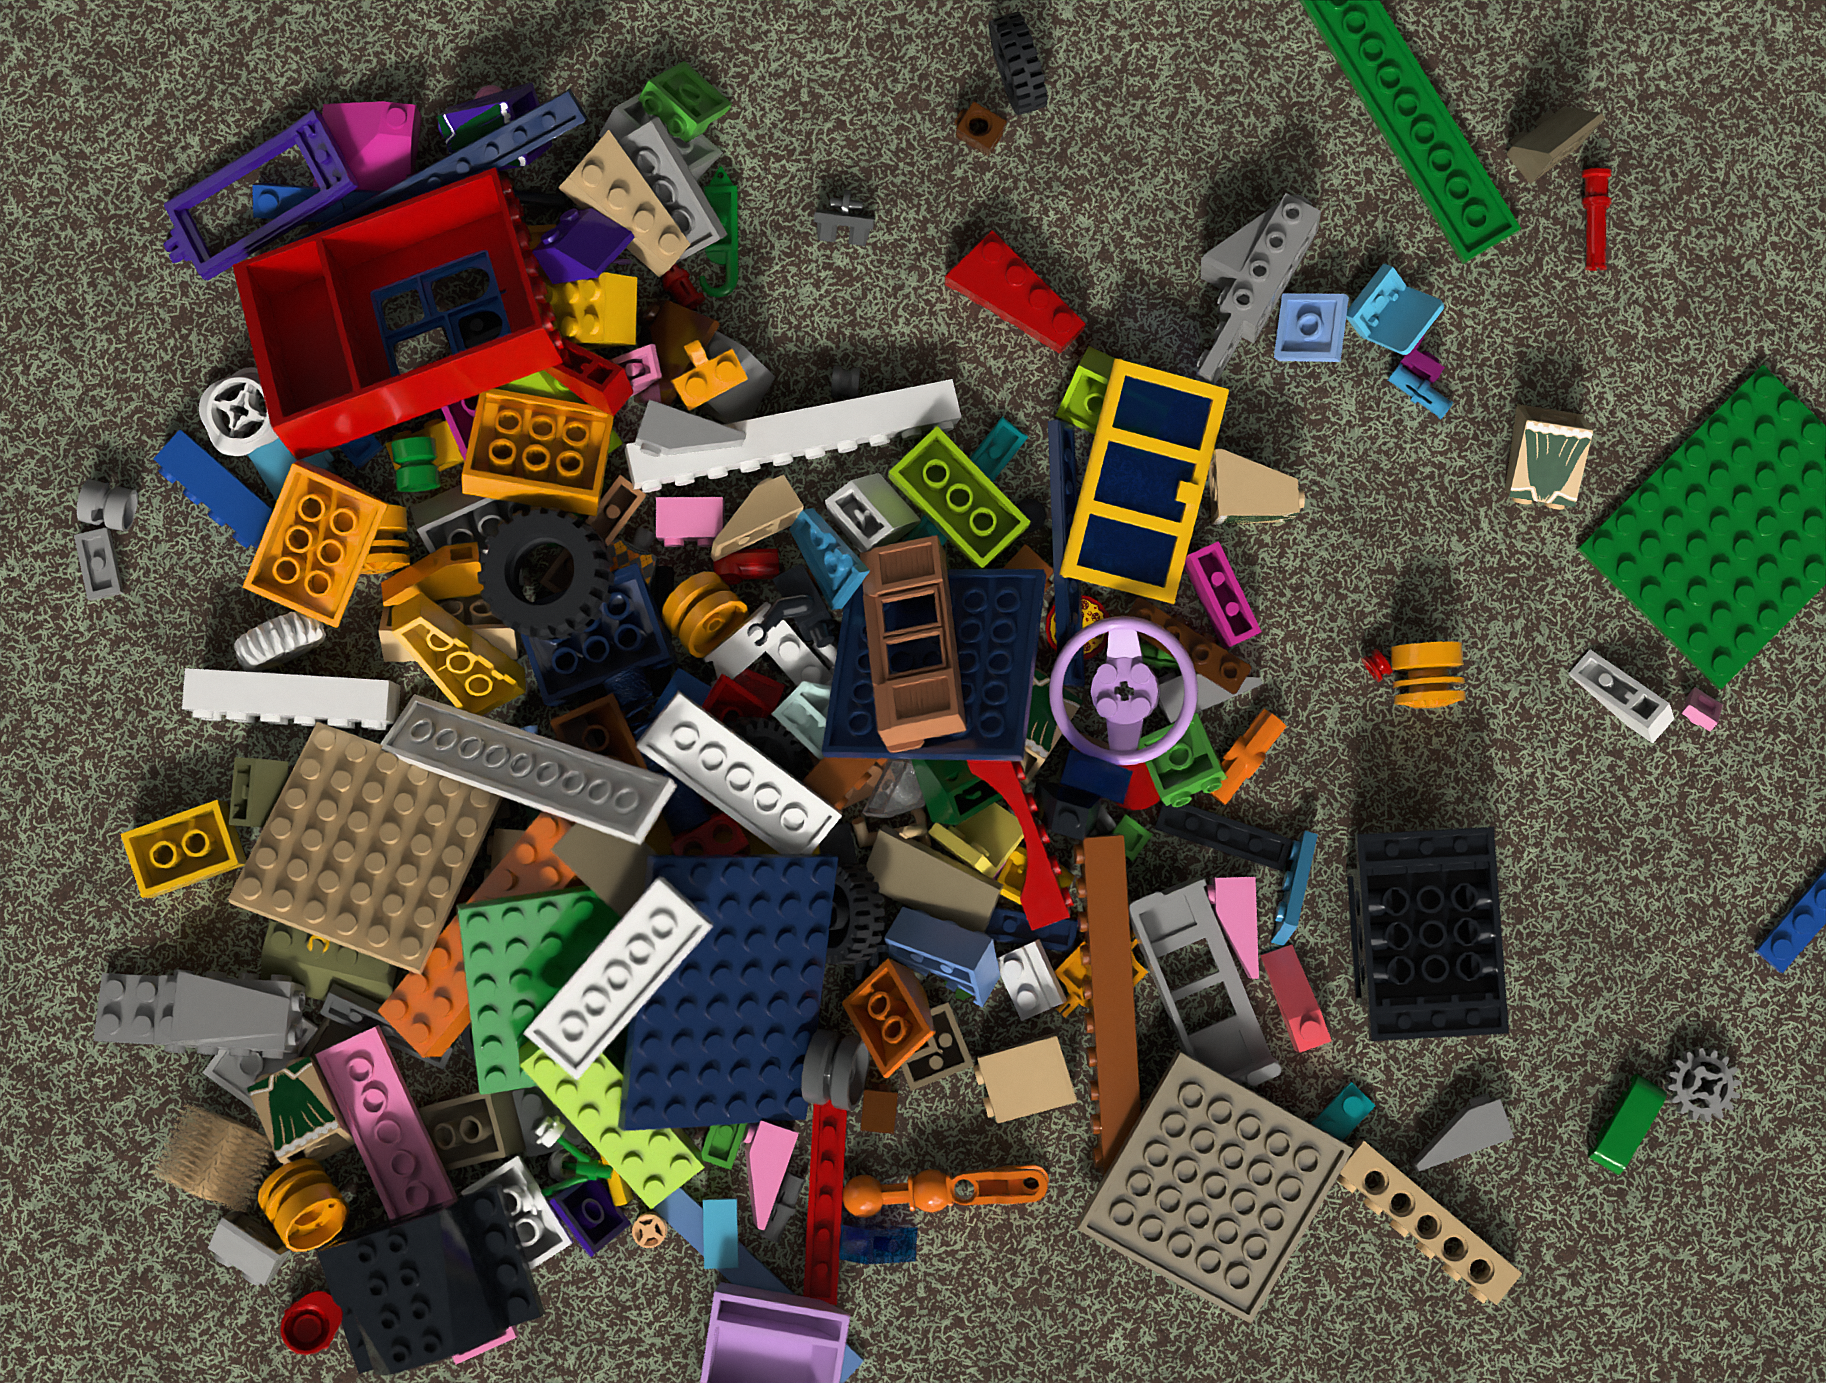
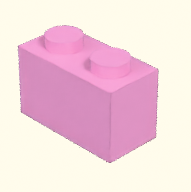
M656 497V538L658 541H664L665 547H683L684 541H697V546L712 547L713 541L725 527V501L723 497Z

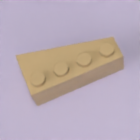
M610 130L599 139L558 187L582 210L593 208L631 231L635 238L626 248L659 278L675 264L690 246L687 238Z

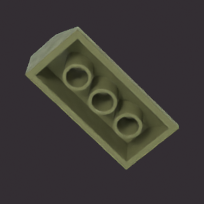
M270 920L261 953V980L271 981V975L292 976V982L305 986V997L322 1001L326 1000L333 984H336L383 1005L401 982L404 968L330 941L328 949L322 953L324 943L321 939H314L312 941V950L309 951L307 942L313 934L276 920Z

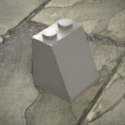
M716 330L704 349L708 361L729 349H733L748 379L700 404L697 408L725 424L750 420L774 381L775 376L743 345Z

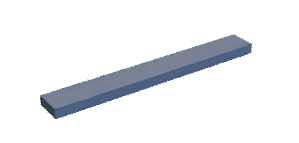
M680 1186L653 1209L704 1257L703 1207ZM739 1241V1267L717 1269L735 1285L796 1295ZM847 1342L840 1383H844L864 1361V1358Z

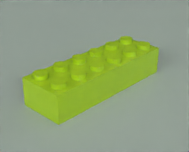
M529 1040L518 1049L519 1065L650 1209L654 1208L705 1168L701 1150L681 1128L623 1131L618 1127L625 1065L608 1046L577 1080L532 1040Z

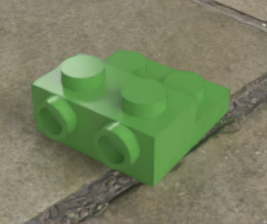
M685 61L650 79L638 98L645 112L659 117L666 124L667 130L672 136L679 137L686 143L703 134L708 125L725 115L732 105L728 99Z
M1198 713L1193 715L1189 727L1174 746L1162 755L1145 762L1160 799L1166 806L1170 804L1173 807L1183 806L1191 801L1190 795L1201 790L1204 793L1214 792L1221 788V781L1227 779L1216 750L1211 744ZM1174 723L1140 738L1139 749L1148 747L1160 740L1172 728Z

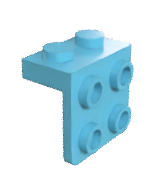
M1383 263L1348 308L1346 318L1362 338L1399 354L1407 355L1443 311L1444 304L1436 297L1406 286L1392 266Z
M280 438L272 443L256 448L248 454L276 501L292 463L297 462ZM330 449L301 459L331 473H337L332 464L335 457Z

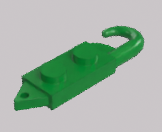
M719 166L710 184L704 186V195L723 225L727 235L705 247V253L712 263L725 266V283L719 288H713L709 286L704 275L699 277L700 286L703 291L709 296L716 298L725 297L732 293L737 286L739 278L738 187L732 184L723 167ZM720 174L724 175L723 178H718Z

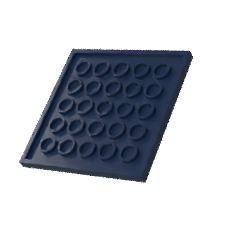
M947 569L967 731L924 739V743L920 748L895 753L888 751L878 733L862 582L844 605L821 750L824 757L1023 761L1046 582L1044 569ZM934 593L883 603L886 633L938 622ZM939 635L887 645L890 675L943 664Z

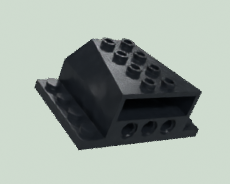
M1494 827L1355 835L1357 869L1346 870L1355 1004L1367 1006L1369 1041L1509 1034Z
M501 1183L334 1237L320 1247L315 1248L333 1301L343 1311L341 1324L358 1374L374 1370L375 1375H395L443 1360L499 1336L511 1326L540 1318L545 1314Z

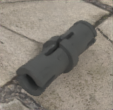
M786 1172L765 1230H761L759 1235L770 1241L780 1242L790 1216H794L796 1212L794 1206L806 1179L794 1173Z

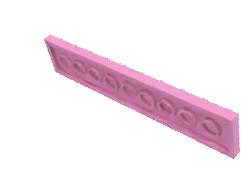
M377 1025L315 1054L389 1219L456 1198L457 1195L380 1026ZM516 1325L511 1326L499 1336L452 1356L455 1364L516 1338L519 1335Z

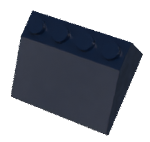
M638 563L611 572L615 575L614 585H609L607 592L612 595L608 604L602 603L599 608L602 615L597 621L591 618L587 622L589 628L583 632L573 631L569 638L559 639L554 637L552 641L541 640L536 637L531 638L520 633L545 705L555 708L604 689L602 685L604 680L630 667L639 665L646 674L678 662L667 628L663 624L661 614ZM568 589L532 603L538 605L550 604L561 598Z

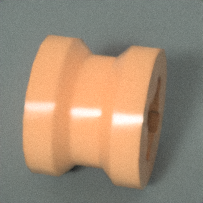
M646 1212L640 1215L632 1228V1236L635 1242L644 1248L658 1246L668 1232L667 1222L656 1212Z

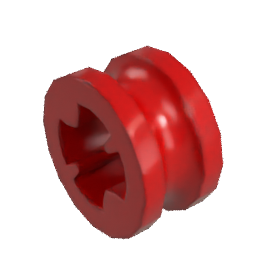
M1374 649L1371 651V657L1364 656L1361 660L1373 679L1379 683L1383 680L1382 676L1384 674L1390 675L1393 673V670L1382 653Z

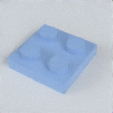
M1282 293L1274 358L1278 361L1340 362L1349 297L1345 294Z

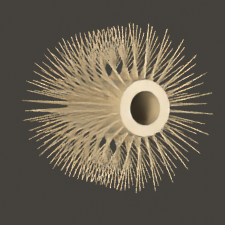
M195 1106L190 1110L193 1112L186 1117L188 1120L183 1123H187V1126L180 1129L183 1130L180 1132L186 1135L178 1139L182 1142L175 1145L177 1146L173 1149L175 1153L167 1157V1160L171 1159L175 1162L169 1165L171 1167L164 1170L169 1172L166 1174L170 1175L164 1180L178 1185L174 1187L183 1188V1191L205 1199L206 1202L207 1200L213 1202L215 1200L223 1206L231 1205L237 1208L241 1205H238L240 1203L235 1201L242 1198L240 1197L242 1195L238 1193L244 1190L242 1188L249 1185H245L249 1183L245 1180L251 1177L249 1175L256 1172L253 1171L256 1169L252 1167L257 1164L256 1162L258 1161L256 1160L263 1157L259 1155L264 1151L260 1147L268 1140L267 1136H265L267 1134H259L260 1132L254 1131L257 1129L251 1130L252 1128H248L239 1121L224 1115H215L206 1109L203 1110Z

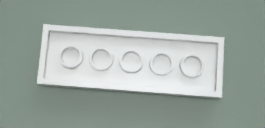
M679 690L636 743V747L780 854H811L842 816L840 810Z
M660 877L524 1034L577 1080L714 923L663 877Z

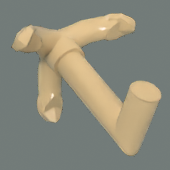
M910 800L907 805L910 807L911 814L915 817L916 823L894 828V830L898 831L904 838L919 839L920 843L931 847L927 816L918 804ZM863 817L852 820V826L859 847L874 846L879 831L869 833Z

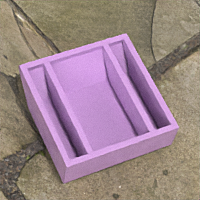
M720 1282L714 1291L700 1383H840L851 1314L819 1299Z

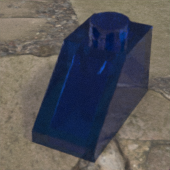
M1070 749L1067 753L1058 784L1123 804L1133 771Z
M875 1224L841 1225L839 1259L866 1265L915 1262L918 1227Z

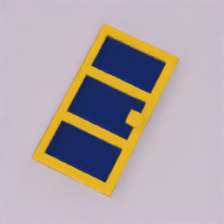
M1114 358L1059 575H1062L1064 578L1070 577L1171 604L1175 603L1230 389L1124 361L1121 358Z

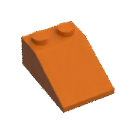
M889 958L842 1002L843 1007L883 1077L888 1078L935 1033L927 994L913 970Z

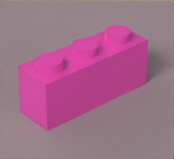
M1219 541L1186 556L1184 568L1222 648L1226 650L1261 633L1262 631Z

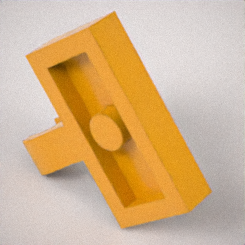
M695 340L684 346L695 368L671 380L686 410L689 411L742 383L748 377L733 349H729L708 361L699 340Z

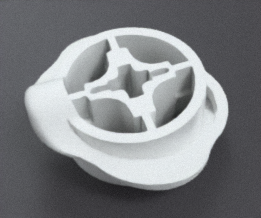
M255 367L241 369L227 378L214 382L201 396L199 403L201 421L206 427L212 444L223 454L231 456L247 455L256 448L272 443L279 438L271 428L268 412H263L259 407L260 396L257 394L260 391L263 395L258 370ZM245 385L244 391L240 390L236 399L232 401L226 400L233 390ZM242 407L249 410L247 416L240 413ZM222 410L229 415V428H231V432L226 429L223 423ZM254 423H263L262 427L255 434L243 438L245 432L248 433Z

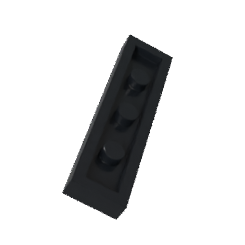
M1162 802L1154 830L1280 872L1283 871L1292 843V839L1187 804L1173 807L1172 804L1166 806Z

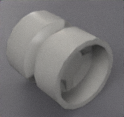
M88 479L81 488L78 497L77 518L79 521L94 525H100L104 522L107 528L126 532L133 524L138 505V493L136 490L121 486H115L111 489L108 483Z

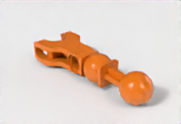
M1039 1164L959 1172L955 1176H952V1172L945 1175L939 1170L927 1169L921 1171L915 1177L914 1174H909L908 1182L894 1184H881L878 1179L870 1175L861 1174L854 1176L846 1183L842 1199L849 1213L860 1218L874 1216L881 1210L883 1205L910 1203V1211H915L916 1208H919L924 1212L934 1213L941 1211L947 1205L953 1206L954 1202L959 1205L1029 1203L1039 1201L1045 1196L1049 1184V1176L1045 1168ZM1033 1177L1038 1181L1039 1185L1036 1188H1027L1023 1180ZM959 1180H969L973 1184L974 1193L971 1196L964 1197L958 1194L956 1183Z

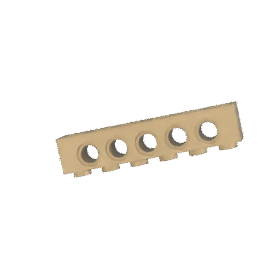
M1359 1138L1352 1146L1354 1150L1342 1168L1337 1181L1352 1194L1357 1189L1365 1195L1366 1199L1363 1203L1378 1216L1384 1211L1393 1219L1389 1225L1403 1237L1410 1233L1419 1242L1415 1247L1429 1259H1432L1435 1255L1445 1263L1441 1269L1457 1282L1461 1277L1471 1285L1467 1291L1484 1304L1488 1299L1497 1305L1522 1273L1369 1144ZM1371 1171H1378L1380 1174V1182L1375 1188H1367L1365 1185V1177ZM1397 1193H1404L1406 1196L1405 1206L1400 1210H1393L1391 1206L1392 1197ZM1424 1215H1430L1432 1218L1431 1228L1426 1232H1419L1417 1227L1418 1220ZM1456 1237L1458 1240L1457 1250L1452 1254H1446L1444 1251L1445 1241L1448 1238ZM1482 1259L1485 1265L1484 1271L1478 1276H1472L1470 1273L1471 1264L1475 1260Z

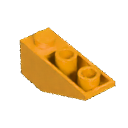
M470 542L443 546L381 583L383 606H397L419 593H422L431 601L481 594L480 592L484 590V586L478 583L477 572L481 571V564L478 562V543Z

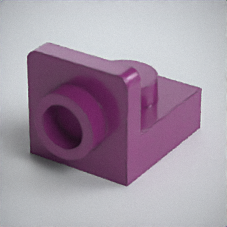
M1424 334L1412 351L1407 355H1403L1399 364L1401 363L1403 367L1423 380L1427 379L1433 384L1445 367L1439 364V359L1433 354L1426 351H1417L1418 346L1426 335Z

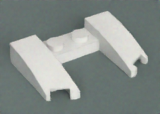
M768 602L762 604L704 657L705 662L713 661L717 679L721 674H725L733 679L766 651L797 687L803 681L832 686L833 675L795 634L784 619L776 628H771L765 644L755 646L754 643L763 636V631L756 630L750 637L747 631L750 625L761 623L764 620L763 616L771 607ZM717 680L711 682L712 688L714 687ZM794 736L792 740L798 742L800 749L796 752H799L805 745Z

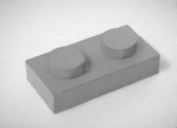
M106 527L74 535L87 599L93 601L123 594L124 591L110 529Z

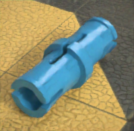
M1401 363L1387 380L1411 397L1410 401L1414 404L1419 402L1438 416L1440 420L1454 403L1430 386V381L1427 379L1421 380L1403 367Z

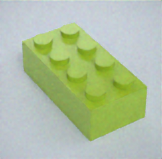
M938 426L889 471V479L976 569H986L1029 528L1031 521Z

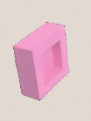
M1694 687L1686 698L1682 714L1687 716L1692 723L1701 725L1708 731H1711L1719 721L1723 704Z

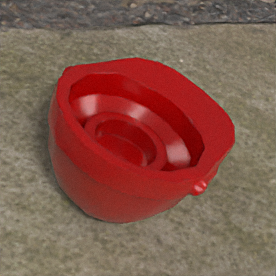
M317 1290L306 1294L299 1301L284 1310L280 1326L283 1343L288 1349L301 1355L314 1354L322 1349H327L342 1322V1309L333 1301L332 1295L328 1292Z

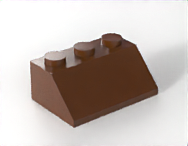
M613 693L550 721L558 742L648 771Z

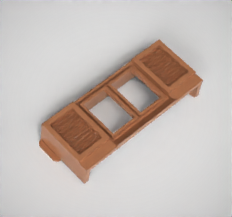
M935 535L872 548L871 551L860 553V560L870 570L862 582L878 733L888 751L895 753L920 748L924 743V739L967 731L946 553L938 536ZM935 594L938 622L886 633L883 603ZM934 635L940 636L943 664L890 675L887 645Z

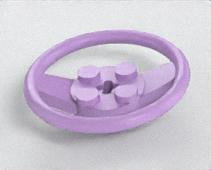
M1132 616L1105 618L1093 622L1078 631L1060 651L1054 663L1049 683L1051 710L1065 738L1086 756L1113 765L1143 763L1168 751L1179 741L1189 727L1196 709L1198 697L1195 668L1184 646L1162 626L1152 621ZM1138 631L1154 637L1167 647L1176 659L1184 681V700L1176 722L1160 740L1139 750L1144 719L1150 716L1158 705L1160 686L1158 678L1151 668L1144 664ZM1105 632H1109L1106 664L1101 665L1097 669V673L1092 681L1091 696L1098 714L1106 718L1109 750L1091 743L1076 730L1065 710L1062 692L1064 675L1074 654L1090 639ZM1128 682V687L1134 688V695H1128L1129 700L1123 701L1122 696L1117 694V689L1122 687L1121 683Z

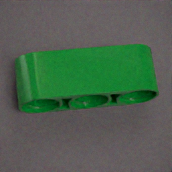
M1638 1073L1630 1078L1629 1081L1632 1082L1627 1092L1623 1090L1612 1109L1615 1111L1610 1121L1606 1119L1595 1138L1598 1140L1593 1150L1589 1148L1587 1152L1588 1158L1616 1175L1622 1173L1629 1164L1667 1097L1666 1090Z

